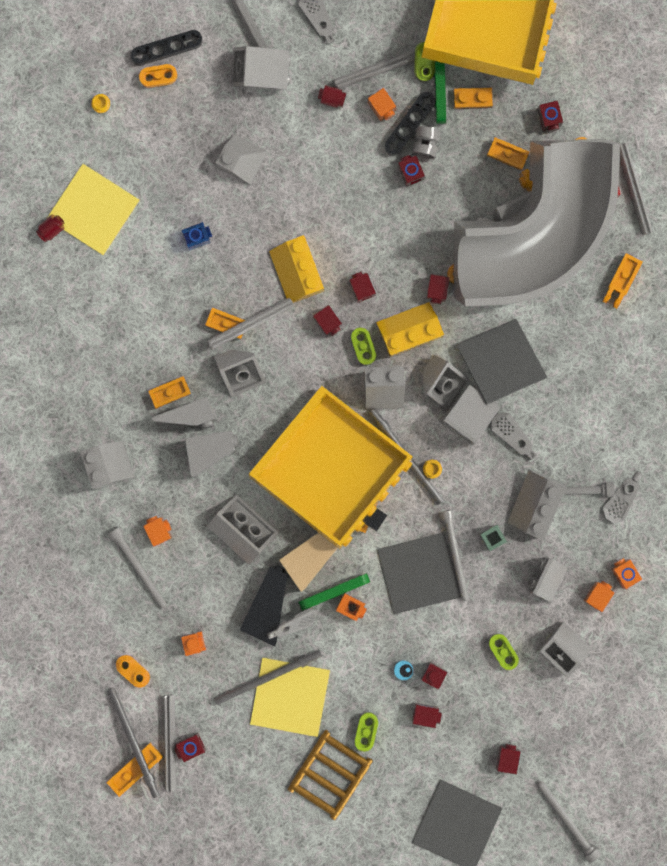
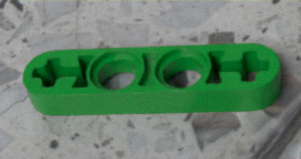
M435 61L436 124H446L445 63Z
M365 573L299 601L298 604L301 611L371 581L368 574Z

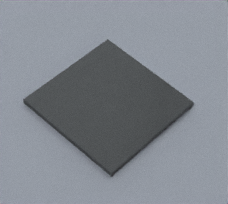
M517 319L456 345L487 405L547 378Z
M444 532L378 549L394 614L461 598Z
M440 780L412 843L460 866H477L503 808Z

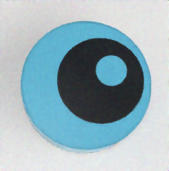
M405 660L397 662L394 667L395 676L400 680L411 678L413 675L411 663Z

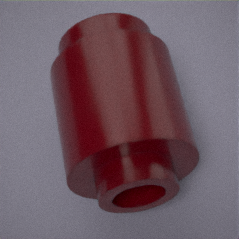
M325 85L324 88H320L318 99L321 100L320 104L334 108H343L347 93L342 92V89Z
M51 214L38 226L36 233L44 242L51 241L65 229L63 225L65 222L59 215Z

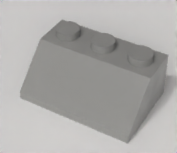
M528 470L507 523L527 534L544 540L566 489L565 483Z
M237 494L207 525L212 532L249 565L279 534L275 528Z

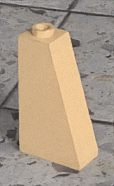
M317 533L281 558L280 562L302 592L338 547L320 533Z

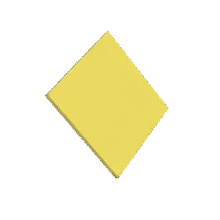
M82 164L49 216L51 214L59 215L65 222L63 225L66 232L104 255L138 204L139 199Z
M262 658L259 677L285 666L289 662ZM310 666L299 667L258 686L250 725L318 737L330 670Z

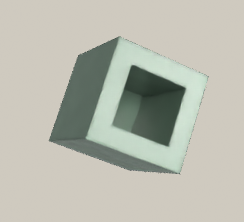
M494 525L479 534L488 551H492L507 542L498 525Z

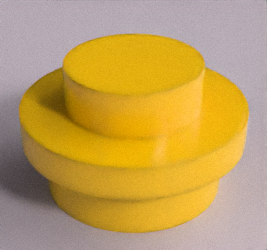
M97 94L93 97L91 106L97 113H105L110 108V100L104 94Z
M432 459L425 462L423 473L426 477L434 479L440 476L442 466L437 460Z

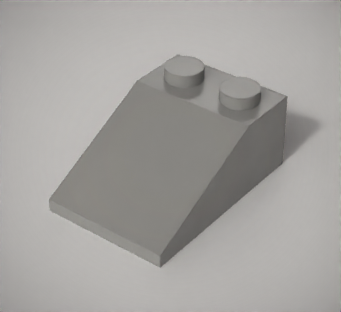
M207 397L152 417L154 422L160 424L202 427L204 429L215 426L214 422L217 421L210 399Z

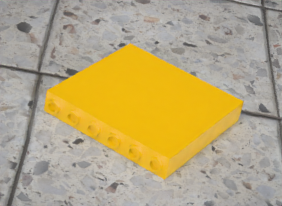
M436 0L421 58L534 85L535 79L540 78L542 67L539 66V63L544 61L546 51L543 50V46L548 44L550 35L546 33L547 30H551L553 19L550 18V15H554L557 3H553L554 0Z
M321 386L249 473V478L332 544L341 549L342 546L347 547L351 542L353 532H359L364 526L363 520L367 515L371 517L376 511L375 505L378 501L383 502L389 494L387 490L390 486L395 487L401 479L399 475L402 471L407 472L413 464L410 462L413 456Z

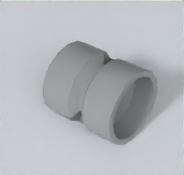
M418 126L415 134L417 142L413 144L412 155L425 159H435L438 149L436 144L439 143L441 131L432 127Z

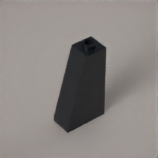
M275 565L274 568L269 567L240 628L241 631L274 647L278 636L269 639L267 634L276 630L280 625L288 574L284 573L286 569Z

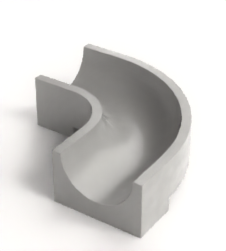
M607 139L530 141L529 180L533 181L530 197L524 207L514 216L502 221H454L453 297L464 306L519 303L547 294L564 284L580 271L602 243L614 215L619 186L620 143Z

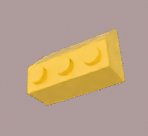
M304 235L286 241L269 251L286 299L290 298L295 303L324 292L322 281Z
M430 302L376 322L390 358L444 337L442 327Z

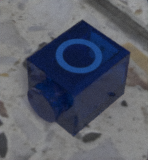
M203 222L182 230L189 250L211 243L209 238L213 237L209 226L205 227Z

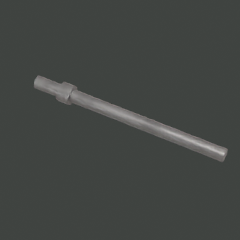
M376 409L372 410L369 414L377 423V428L406 451L389 428L388 422L382 419ZM412 459L410 462L413 464L410 469L439 505L444 501Z
M317 650L306 656L305 654L297 657L298 660L214 698L215 702L219 705L294 669L306 667L310 662L322 657L321 651Z
M115 688L108 690L109 696L144 776L142 777L144 784L148 786L153 799L159 797L160 794L154 782L156 779L153 773H150Z

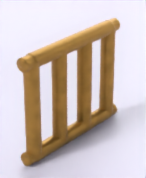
M325 730L287 790L292 793L295 791L329 813L332 820H336L370 768L373 760L368 757L365 759L330 736L331 733ZM326 742L362 765L356 775L320 752ZM314 760H319L351 781L346 791H343L311 770L310 766ZM305 775L341 798L335 808L299 785Z

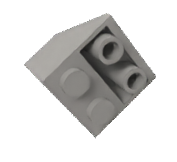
M545 557L544 560L540 559L536 566L538 572L535 577H531L527 587L530 588L528 592L552 602L568 567L548 557Z
M564 622L537 648L567 678L582 664L592 649Z

